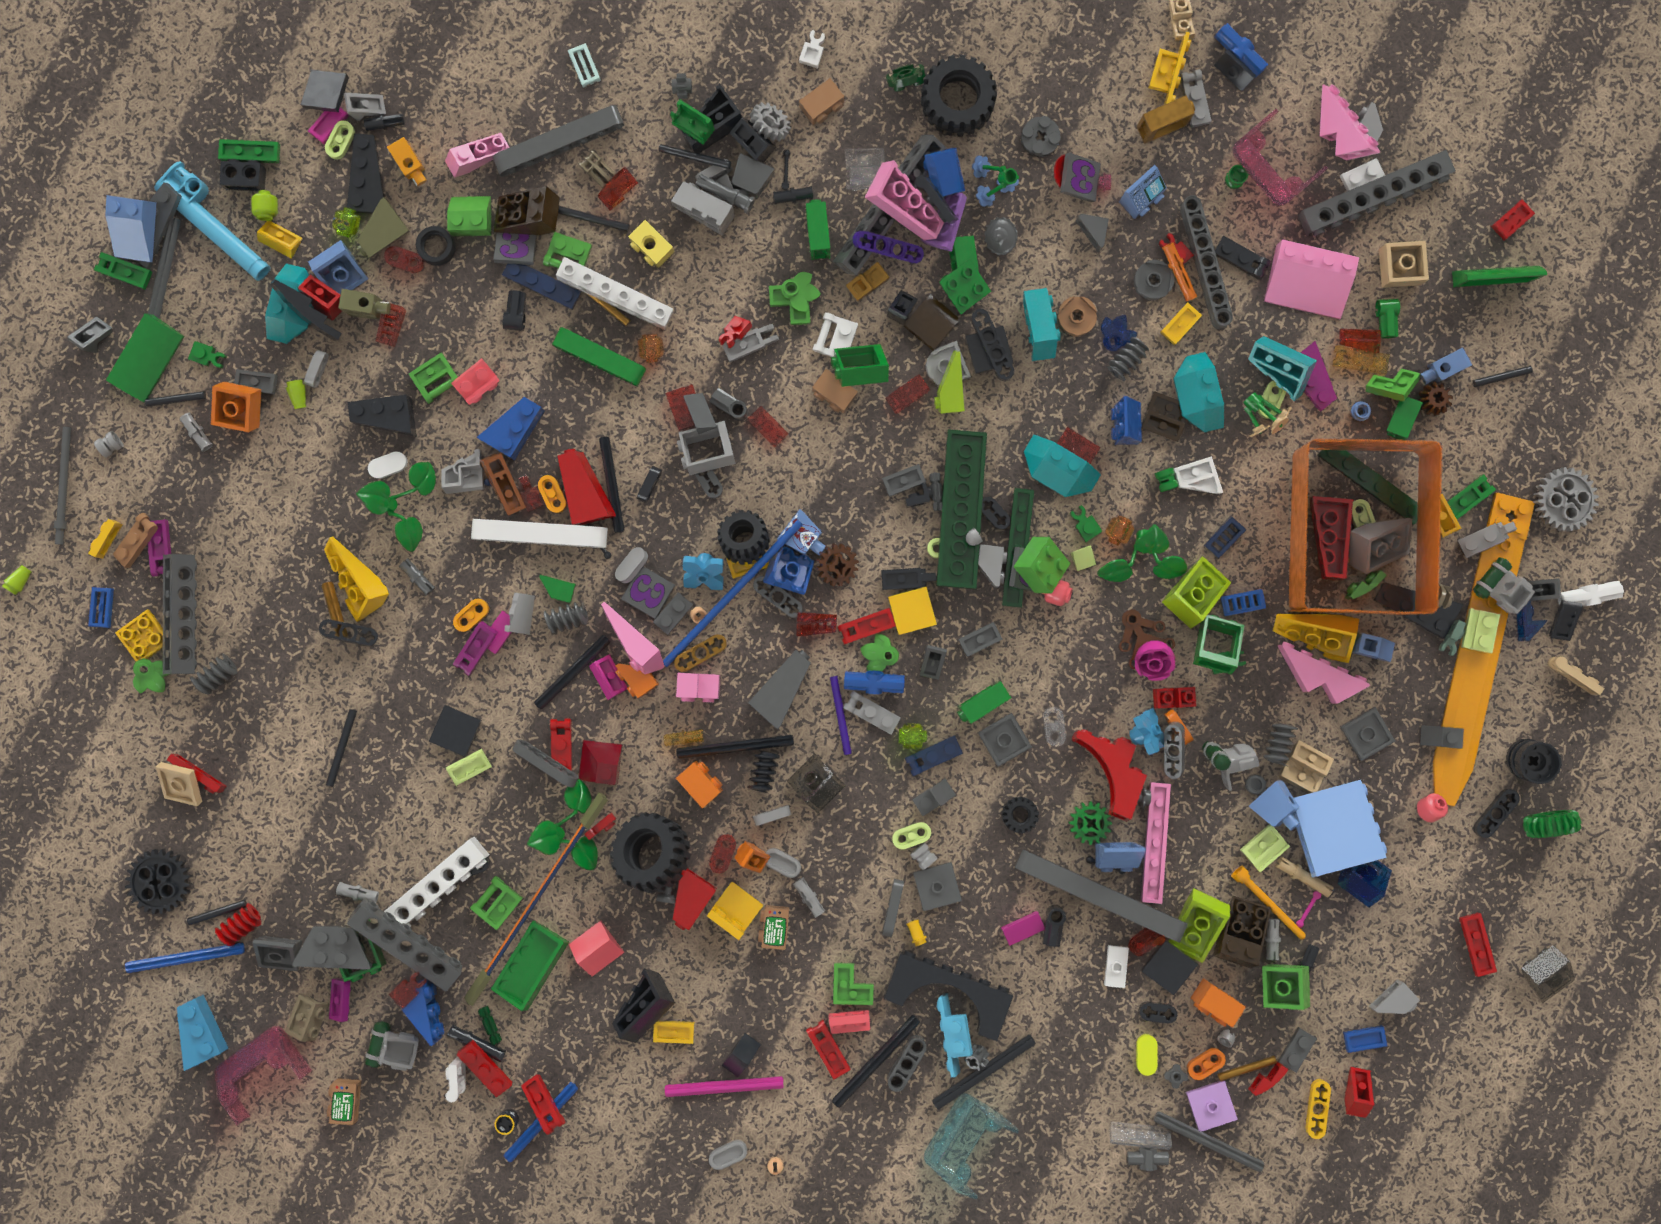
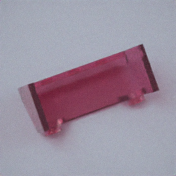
M1275 109L1235 143L1232 154L1275 205L1284 206L1321 177L1328 168L1324 166L1305 183L1296 176L1289 177L1285 181L1281 179L1259 153L1266 143L1265 137L1260 130L1275 119L1279 112Z
M280 1026L270 1027L215 1068L214 1074L218 1100L236 1126L251 1116L239 1100V1091L234 1084L235 1081L264 1060L274 1069H280L289 1064L299 1080L312 1071L287 1033Z

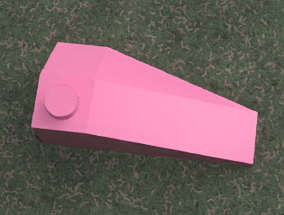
M603 602L601 605L604 613L631 662L629 663L633 669L648 674L664 668L660 650L608 604Z

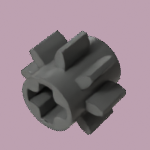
M678 73L676 79H672V93L677 94L678 99H688L687 95L692 93V78H687L686 73Z
M973 1044V1054L966 1056L964 1061H966L970 1068L980 1070L989 1063L987 1059L989 1053L984 1046Z

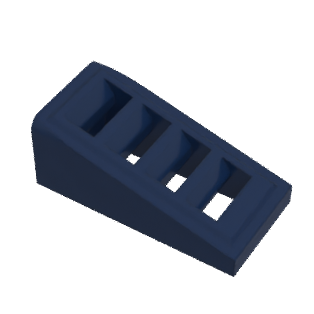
M1230 515L1204 546L1217 558H1220L1246 531V528ZM1230 524L1238 529L1236 533L1228 527ZM1227 530L1233 537L1231 539L1228 538L1223 531ZM1219 536L1227 541L1225 545L1218 539ZM1214 541L1222 548L1220 551L1212 545Z

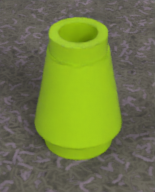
M294 380L286 382L287 387L285 388L294 409L305 408L306 390L303 381Z
M21 565L4 580L5 583L2 587L17 595L18 592H22L32 571Z

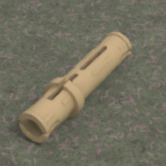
M1283 856L1277 860L1279 864H1275V867L1289 874L1293 880L1301 881L1325 897H1329L1333 891L1331 890L1334 889L1332 885L1317 877H1312L1311 873L1302 869L1301 865H1295Z

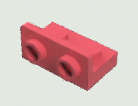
M481 358L451 384L470 405L480 401L486 391L495 389L500 380Z
M869 1010L829 1013L831 1034L869 1031Z

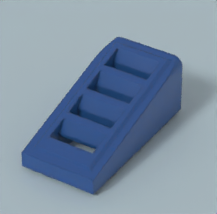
M1262 589L1220 597L1224 616L1266 608ZM1254 594H1256L1258 606H1255L1253 598ZM1245 596H1248L1249 608L1246 606ZM1236 598L1240 599L1241 609H1238ZM1228 599L1232 600L1234 611H1230Z

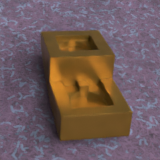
M876 262L863 274L860 273L849 282L846 287L855 299L859 301L889 280L890 276L881 264Z

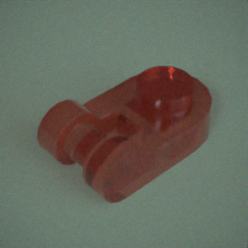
M1145 927L1129 941L1128 947L1135 956H1143L1156 945H1162L1166 938Z

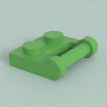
M554 232L547 254L544 257L543 265L559 268L562 261L553 258L554 254L578 261V264L585 266L592 245Z
M443 353L436 355L409 373V376L428 404L432 403L434 398L453 387L451 383L458 378ZM449 374L451 377L432 391L428 392L426 390L428 386L445 375Z
M494 876L491 880V885L480 899L471 905L470 909L494 929L498 930L523 897L506 885L499 877ZM498 888L502 890L490 908L484 911L483 906Z

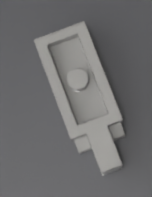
M1501 522L1495 523L1459 539L1458 543L1466 558H1469L1505 542L1506 539H1509L1508 534L1517 530L1514 522L1504 526Z

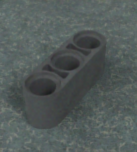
M913 1035L908 1039L891 1068L887 1081L892 1091L899 1092L905 1088L926 1051V1043L922 1036ZM915 1041L922 1043V1047L918 1050L911 1047ZM904 1059H910L912 1061V1064L909 1067H904L901 1065ZM899 1076L902 1078V1081L899 1084H893L891 1079Z

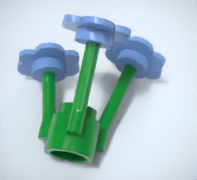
M976 156L975 163L972 164L976 178L986 177L987 172L990 170L1000 172L996 181L999 186L992 190L989 187L983 186L977 188L976 198L979 200L982 207H990L993 204L992 201L995 200L994 193L999 190L1003 193L1007 191L1013 192L1015 186L1019 183V176L1013 168L1006 169L1005 166H991L987 157Z

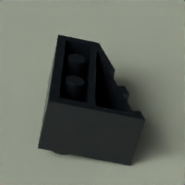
M720 83L713 95L705 100L704 106L699 111L712 119L715 128L704 145L681 131L685 142L695 153H701L728 135L742 118L741 112Z
M407 394L347 402L349 421L351 423L417 437L412 398Z
M646 968L641 973L643 976L638 985L633 986V993L628 1002H624L612 1023L620 1039L636 1043L675 1004L661 975Z

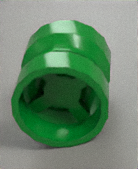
M1240 164L1233 166L1225 176L1226 185L1231 189L1240 188L1248 179L1247 168Z
M1174 468L1155 473V477L1160 483V492L1179 487L1178 481L1174 478Z

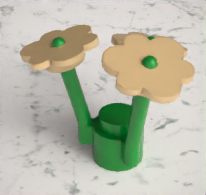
M1255 392L1243 402L1246 406L1244 410L1255 426L1252 429L1254 433L1249 435L1250 437L1261 434L1262 431L1270 427V425L1265 427L1263 424L1259 425L1252 410L1256 413L1260 409L1273 421V428L1271 429L1273 435L1280 431L1289 421L1288 414L1292 409L1291 406L1280 410ZM1264 405H1266L1278 414L1277 419L1264 407Z

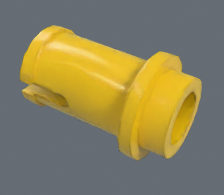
M918 919L906 924L913 938L912 943L915 946L927 942V936H924Z

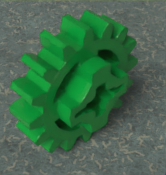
M1088 801L1086 806L1081 802V808L1074 807L1076 813L1069 814L1073 817V820L1068 821L1069 824L1073 825L1069 830L1070 832H1076L1074 835L1075 839L1081 837V843H1084L1086 840L1089 845H1092L1093 840L1096 843H1100L1099 838L1106 839L1107 837L1104 833L1111 832L1107 828L1108 825H1112V822L1107 820L1111 815L1104 813L1107 809L1106 807L1099 809L1100 803L1096 802L1093 806L1092 801ZM1090 809H1091V810H1096V811L1093 812L1092 814H1087V813L1084 812V811L1090 810ZM1084 816H1085L1086 818H1089V819L1093 820L1092 823L1094 824L1093 826H1094L1095 828H1093V827H1091V826H1087V825H1088V822H1087V820L1084 818ZM1078 817L1081 819L1079 827L1077 826ZM1101 819L1103 820L1102 828H1100ZM1088 832L1095 833V835L1093 836H1086L1084 834H1087Z

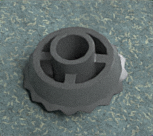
M996 217L995 220H991L990 224L986 226L984 241L992 253H996L998 256L1006 255L1016 247L1018 231L1010 219Z

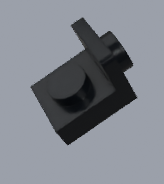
M926 482L921 484L923 495H920L919 492L908 495V498L905 499L906 508L930 503V498L933 495L931 487H927Z

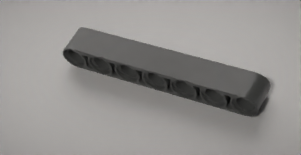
M612 105L502 150L493 155V160L499 175L505 177L509 175L508 173L513 174L527 168V166L530 167L545 160L544 158L549 159L563 153L562 151L566 152L581 144L583 145L599 138L598 136L602 137L614 132L616 128L619 130L624 126V122L617 106Z
M1190 195L1181 204L1180 212L1191 252L1194 254L1193 259L1211 324L1215 329L1221 330L1232 322L1233 314L1201 200L1195 195ZM1191 203L1195 210H1189L1186 204ZM1192 222H1197L1200 229H1195L1192 226ZM1198 240L1204 242V248L1197 245ZM1202 259H1207L1210 262V266H1204ZM1207 278H1213L1215 285H1210ZM1213 296L1218 297L1221 303L1215 304L1212 299ZM1218 315L1224 316L1226 322L1221 323L1218 320Z

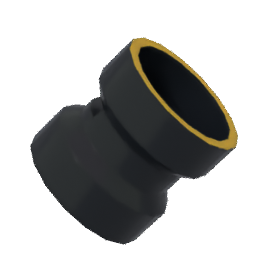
M512 1109L504 1110L495 1120L496 1131L502 1135L511 1133L519 1122L517 1112Z

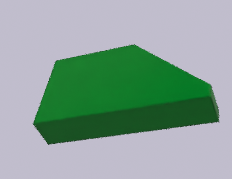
M544 575L539 576L551 598L568 603L572 602L576 584Z

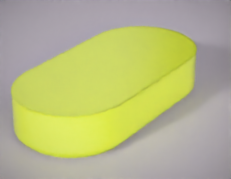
M1150 1034L1141 1035L1136 1042V1066L1140 1073L1146 1076L1154 1074L1158 1067V1044L1156 1039Z

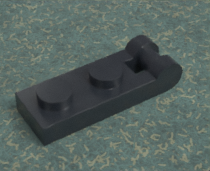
M918 176L915 180L916 186L923 188L929 195L926 198L933 207L936 206L939 209L938 215L942 221L949 224L955 223L958 220L957 216L928 177Z
M1224 235L1215 248L1217 257L1258 280L1262 279L1265 268H1268L1271 263L1269 259L1259 256ZM1253 262L1259 264L1257 268L1251 267Z

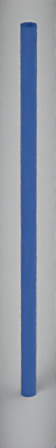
M798 519L663 660L664 666L668 667L803 526Z

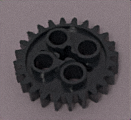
M154 849L151 853L149 851L144 852V856H137L138 862H131L134 869L127 870L131 876L125 878V880L130 881V884L126 885L125 888H131L127 896H134L131 903L138 901V909L145 906L144 912H149L152 909V914H157L158 911L160 914H164L166 910L171 912L174 910V907H180V901L187 900L184 894L191 893L186 888L193 885V883L188 882V879L193 877V875L186 873L191 868H184L183 866L186 860L179 861L180 854L173 857V851L166 853V849H160L159 852L157 849ZM166 865L170 868L169 875L164 870ZM146 868L150 871L149 878L145 875ZM168 885L173 888L172 895L167 891ZM149 888L153 891L152 898L148 895Z

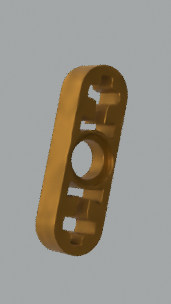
M716 634L683 652L675 658L674 665L676 669L686 672L724 651L727 647V640L724 636ZM715 638L718 640L722 639V648L714 647L711 649L714 653L710 655V650L705 644L709 642V646L715 643ZM700 647L704 648L707 652L703 659H698L695 655L696 649ZM691 652L693 659L697 662L693 664L691 660L687 663V668L679 667L680 658L684 660L690 658L688 653Z

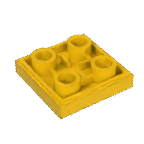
M927 587L888 597L898 635L937 625Z
M149 609L115 632L135 661L149 659L163 648V628Z

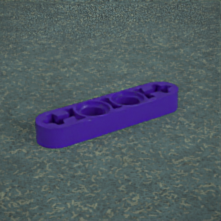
M857 231L853 236V244L858 249L909 263H919L924 257L923 249L918 245L868 231ZM860 237L871 240L870 244L859 241ZM879 239H882L884 242L881 250L876 248V242ZM896 244H899L901 247L898 255H895L893 252V247ZM913 251L917 253V256L913 257L912 255L906 254V252Z

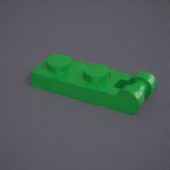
M100 252L98 257L100 260L98 265H95L94 271L146 290L153 273L152 271ZM108 262H111L109 268L106 269Z
M1485 474L1480 475L1447 501L1456 519H1459L1496 490L1493 485L1487 482L1488 478ZM1479 485L1483 489L1482 492L1477 488Z

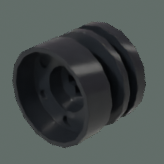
M1529 738L1514 742L1506 755L1507 767L1514 776L1536 784H1545L1554 780L1562 766L1561 756L1555 747L1551 744Z

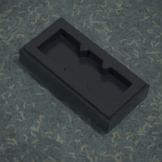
M1229 49L1214 64L1241 92L1256 77Z
M1561 600L1549 633L1550 638L1571 641L1583 609L1581 603Z

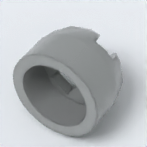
M975 528L966 535V541L969 545L975 546L983 542Z
M1229 1029L1223 1030L1217 1037L1218 1042L1228 1048L1232 1047L1235 1042V1034L1229 1033Z

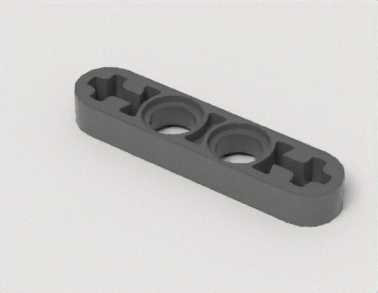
M520 739L516 740L512 748L516 754L563 785L575 787L579 779L577 774L530 743Z

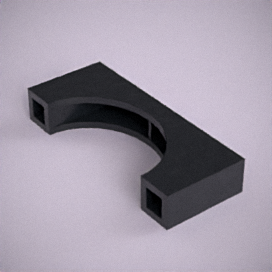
M899 951L883 995L884 1000L903 1006L908 996L922 986L938 983L956 987L967 994L977 1008L978 1035L994 1041L998 1040L1013 999L1012 992H1009L1010 988L1000 984L998 987L990 985L991 981L981 977L979 980L974 979L972 974L961 971V973L953 971L954 968L947 964H942V966L934 964L935 961L928 957L923 959L915 957L916 953L912 951Z

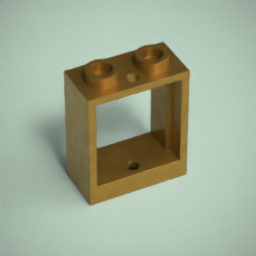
M1186 95L1144 113L1136 126L1144 144L1187 126L1195 114V106Z

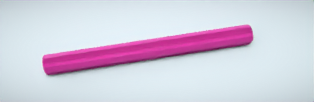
M782 1076L671 1084L665 1086V1096L675 1097L782 1089L784 1087V1080Z

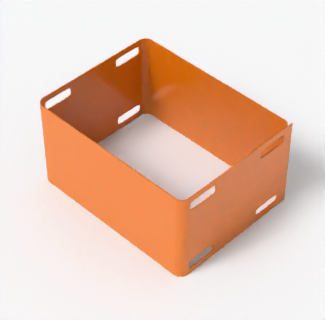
M1314 439L1293 453L1289 608L1291 610L1288 612L1415 615L1431 614L1437 610L1442 447L1440 443L1436 441ZM1309 450L1415 452L1419 456L1414 612L1310 609L1305 606Z

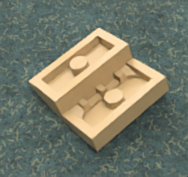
M1298 740L1292 749V753L1289 755L1290 760L1285 762L1287 766H1283L1278 777L1308 794L1317 792L1323 778L1327 776L1334 759Z

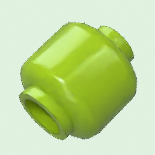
M259 190L251 198V212L256 216V219L271 221L278 214V199L268 190Z

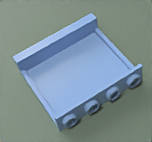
M1361 780L1294 798L1299 809L1293 816L1300 823L1296 829L1312 877L1387 858L1385 854L1387 853L1385 843L1381 842L1379 836L1380 827L1374 821V809L1372 804L1368 803L1366 797L1368 791Z

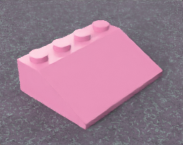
M1281 240L1276 245L1264 302L1341 319L1356 275L1359 257Z

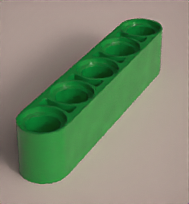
M560 327L552 343L557 349H562V351L576 358L580 357V360L597 366V368L611 375L615 374V377L630 384L632 382V385L637 387L646 371V368L563 327Z

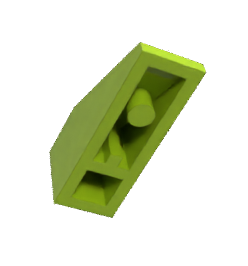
M958 350L953 351L937 390V397H934L935 409H938V412L941 414L965 411L961 355Z

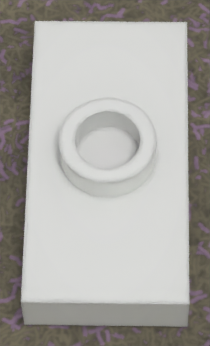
M1108 945L1104 979L1105 986L1125 988L1128 947Z

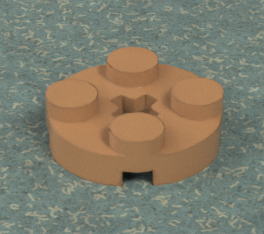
M1070 297L1066 299L1058 310L1057 321L1060 328L1068 335L1074 337L1087 334L1096 324V307L1086 297ZM1075 312L1077 314L1080 312L1082 320L1075 321L1072 313Z

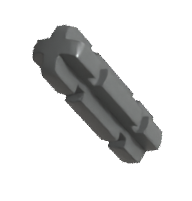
M935 472L929 475L930 482H932L930 486L933 495L932 501H934L933 510L941 511L943 495L942 484L940 483L941 476L940 473Z

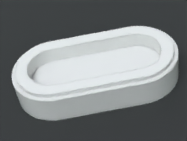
M392 452L373 459L368 465V472L372 477L382 479L403 471L407 467L408 460L404 454Z

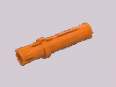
M1174 242L1163 246L1162 249L1169 262L1168 267L1172 268L1185 301L1196 298L1197 294L1183 265L1184 260L1180 258Z

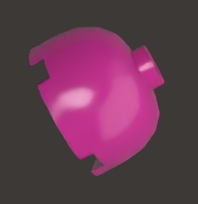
M1158 640L1146 642L1136 653L1135 669L1140 676L1144 675L1151 681L1166 679L1175 669L1174 652L1164 642Z

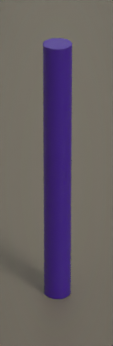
M838 676L830 677L842 747L844 755L852 754Z

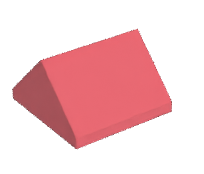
M599 921L569 944L577 964L591 976H594L624 953L602 921Z

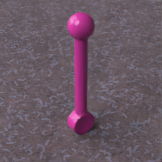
M1318 891L1313 892L1311 902L1301 919L1296 922L1299 928L1304 926L1303 922L1315 901L1321 898V893Z

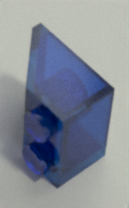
M1379 860L1342 869L1337 884L1370 908L1385 896L1392 870Z

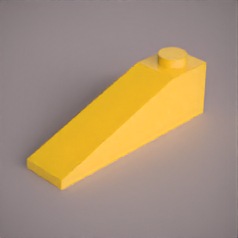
M330 537L324 548L332 570L339 574V588H344L348 599L345 600V603L356 622H359L384 604L389 595L387 587L383 585L378 576L338 540Z
M1277 614L1273 632L1292 641L1300 640L1307 644L1306 648L1310 650L1316 648L1324 652L1323 656L1328 659L1349 663L1358 632L1359 619L1338 614Z

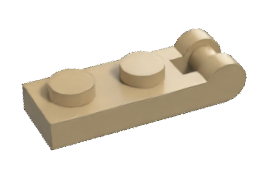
M1551 657L1548 660L1550 668L1589 694L1601 695L1605 689L1599 685L1600 682L1595 678L1583 675V671L1580 668L1568 665L1565 657Z

